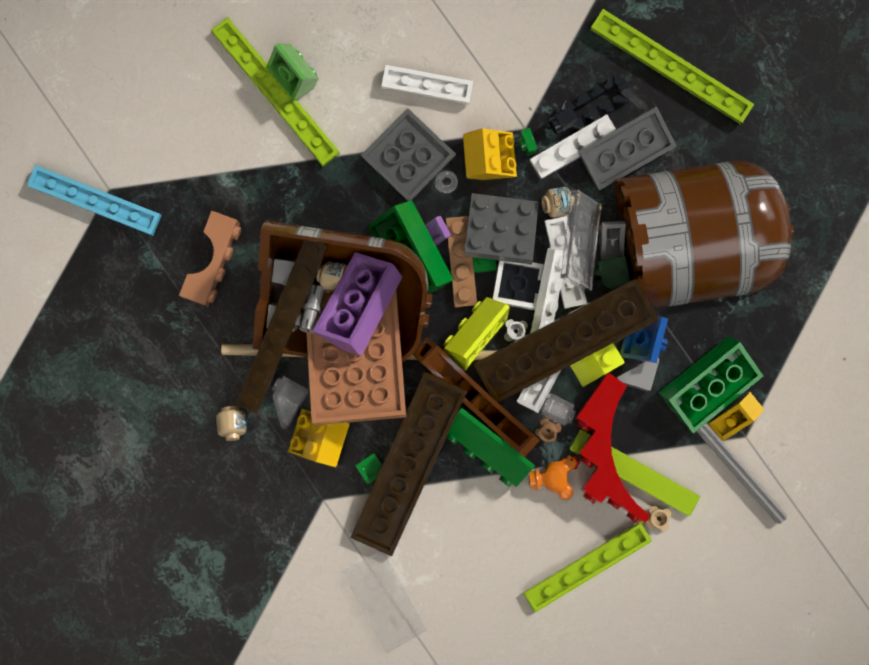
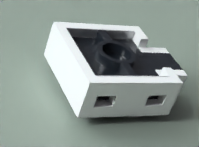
M499 261L493 299L511 307L535 311L544 264L532 262V265Z

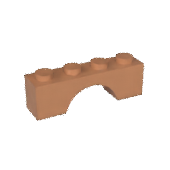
M211 211L204 233L212 241L214 247L213 259L203 271L187 274L179 296L207 307L210 303L214 302L217 295L216 285L218 281H222L225 274L224 264L226 260L229 261L233 253L232 243L234 239L237 240L241 232L238 220Z

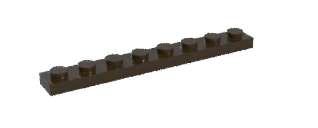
M304 240L236 405L256 414L260 411L327 251L328 244Z

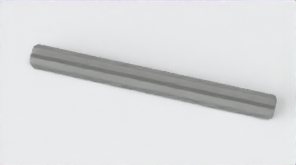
M706 423L696 432L778 524L784 522L787 514Z

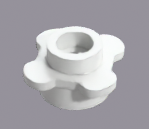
M510 319L506 322L507 333L504 335L506 341H517L525 337V329L528 327L525 321L514 322Z

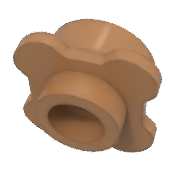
M547 418L541 419V425L535 430V434L545 442L555 441L557 433L562 429L561 425L558 423L554 424Z

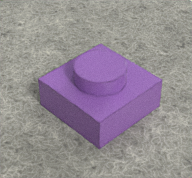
M441 216L434 218L425 225L436 246L451 236Z

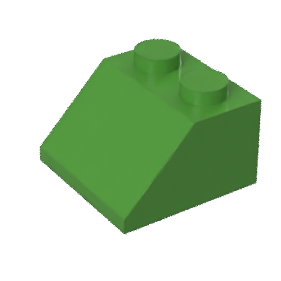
M278 43L274 46L266 68L294 102L312 91L319 78L315 70L309 67L303 60L302 54L295 50L291 44Z

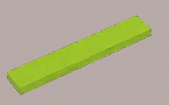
M579 430L569 450L578 454L590 437V434ZM612 447L613 460L621 479L685 515L691 516L701 496Z
M638 522L527 589L523 594L536 613L648 545L652 540L641 522Z

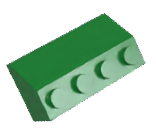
M413 201L393 206L367 225L373 237L402 243L420 258L428 277V294L439 290L453 281Z
M728 336L662 389L659 394L680 421L692 433H695L759 381L763 374L743 345Z
M463 408L459 410L446 438L455 445L458 442L465 447L463 451L474 459L476 456L483 461L481 466L490 473L494 470L501 475L499 480L509 488L512 484L517 487L535 465L521 456Z

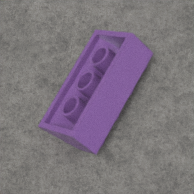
M355 252L313 332L344 351L362 356L402 279L399 271L392 263Z

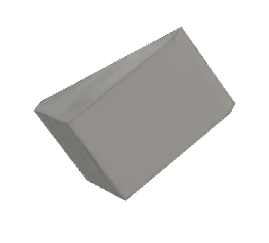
M625 221L602 222L598 227L601 260L624 256Z
M659 358L657 364L644 362L616 378L627 386L646 392L651 391Z

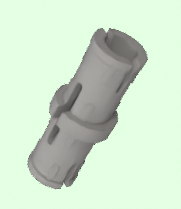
M316 285L311 286L307 303L303 306L304 315L299 329L306 333L308 330L309 333H314L313 329L317 316L321 314L322 309L320 305L325 289L318 285L317 289H315Z

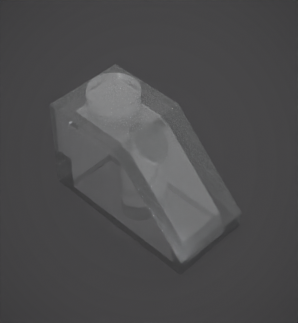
M283 376L282 380L277 379L272 390L274 391L273 400L280 425L288 430L309 389Z
M551 393L545 399L539 416L564 427L567 423H572L576 411L573 410V404Z

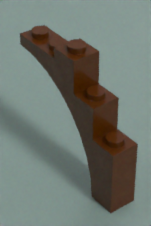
M428 337L419 344L412 355L431 374L466 389L467 393L462 403L521 456L525 457L540 441L473 381L438 345Z

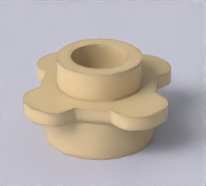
M656 506L650 507V517L646 522L649 528H660L661 531L668 530L669 517L672 515L669 509L661 510Z

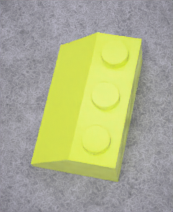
M488 297L483 302H477L472 309L473 314L469 319L464 318L458 326L459 331L456 335H450L443 344L445 346L444 352L459 367L466 371L507 321L510 307L505 303Z
M611 344L570 365L582 387L625 362L615 345Z

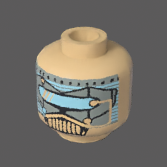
M567 187L549 189L541 199L544 213H547L551 218L570 215L573 207L577 204L575 194L571 193Z
M334 261L325 262L324 265L319 267L317 282L325 290L334 292L347 265Z
M224 407L216 415L217 433L219 436L226 437V441L239 440V436L246 433V415L244 411L239 410V407Z

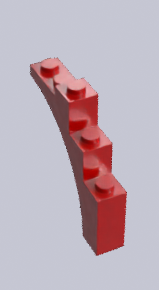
M608 372L575 417L579 421L577 425L586 432H589V430L593 431L578 452V455L581 456L580 461L589 468L592 466L596 467L580 490L584 492L583 497L592 504L596 501L602 503L607 497L609 499L607 503L616 510H619L621 507L628 512L626 517L636 524L639 521L646 523L650 515L627 492L617 473L613 460L611 446L612 422L618 402L627 385Z

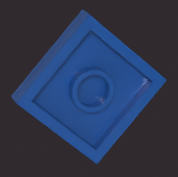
M657 316L658 320L624 337L620 352L621 357L657 364L659 353L667 348L662 343L668 344L667 339L663 338L668 319Z

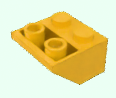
M481 128L463 134L466 177L468 179L488 180L517 177L513 133Z
M301 409L288 452L318 463L336 467L350 423L313 426L311 411Z

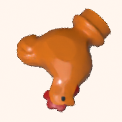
M568 455L567 458H562L561 461L551 462L542 473L537 469L529 473L530 489L538 491L541 486H545L550 492L558 494L559 498L563 500L571 499L574 492L567 482V473L573 469H578L580 462L577 460V457Z

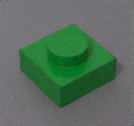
M530 128L522 130L521 138L518 139L519 146L522 151H526L527 156L533 155L537 152V146Z
M473 257L474 274L497 271L496 260Z
M374 453L355 466L368 485L377 479L383 465Z

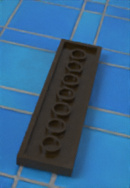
M635 278L486 356L473 365L490 396L498 403L658 320V317L639 281Z
M424 372L406 412V417H404L350 538L389 556H393L467 393L466 389L429 372Z

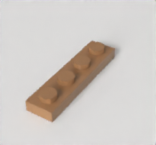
M468 216L446 218V226L451 234L448 238L455 308L472 307L477 304L473 257L464 256Z

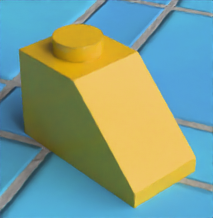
M749 392L709 422L708 425L724 441L753 423L764 411V408Z

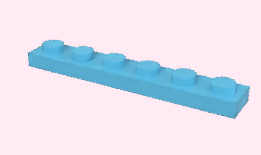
M35 165L27 183V186L152 236L162 216L159 213Z

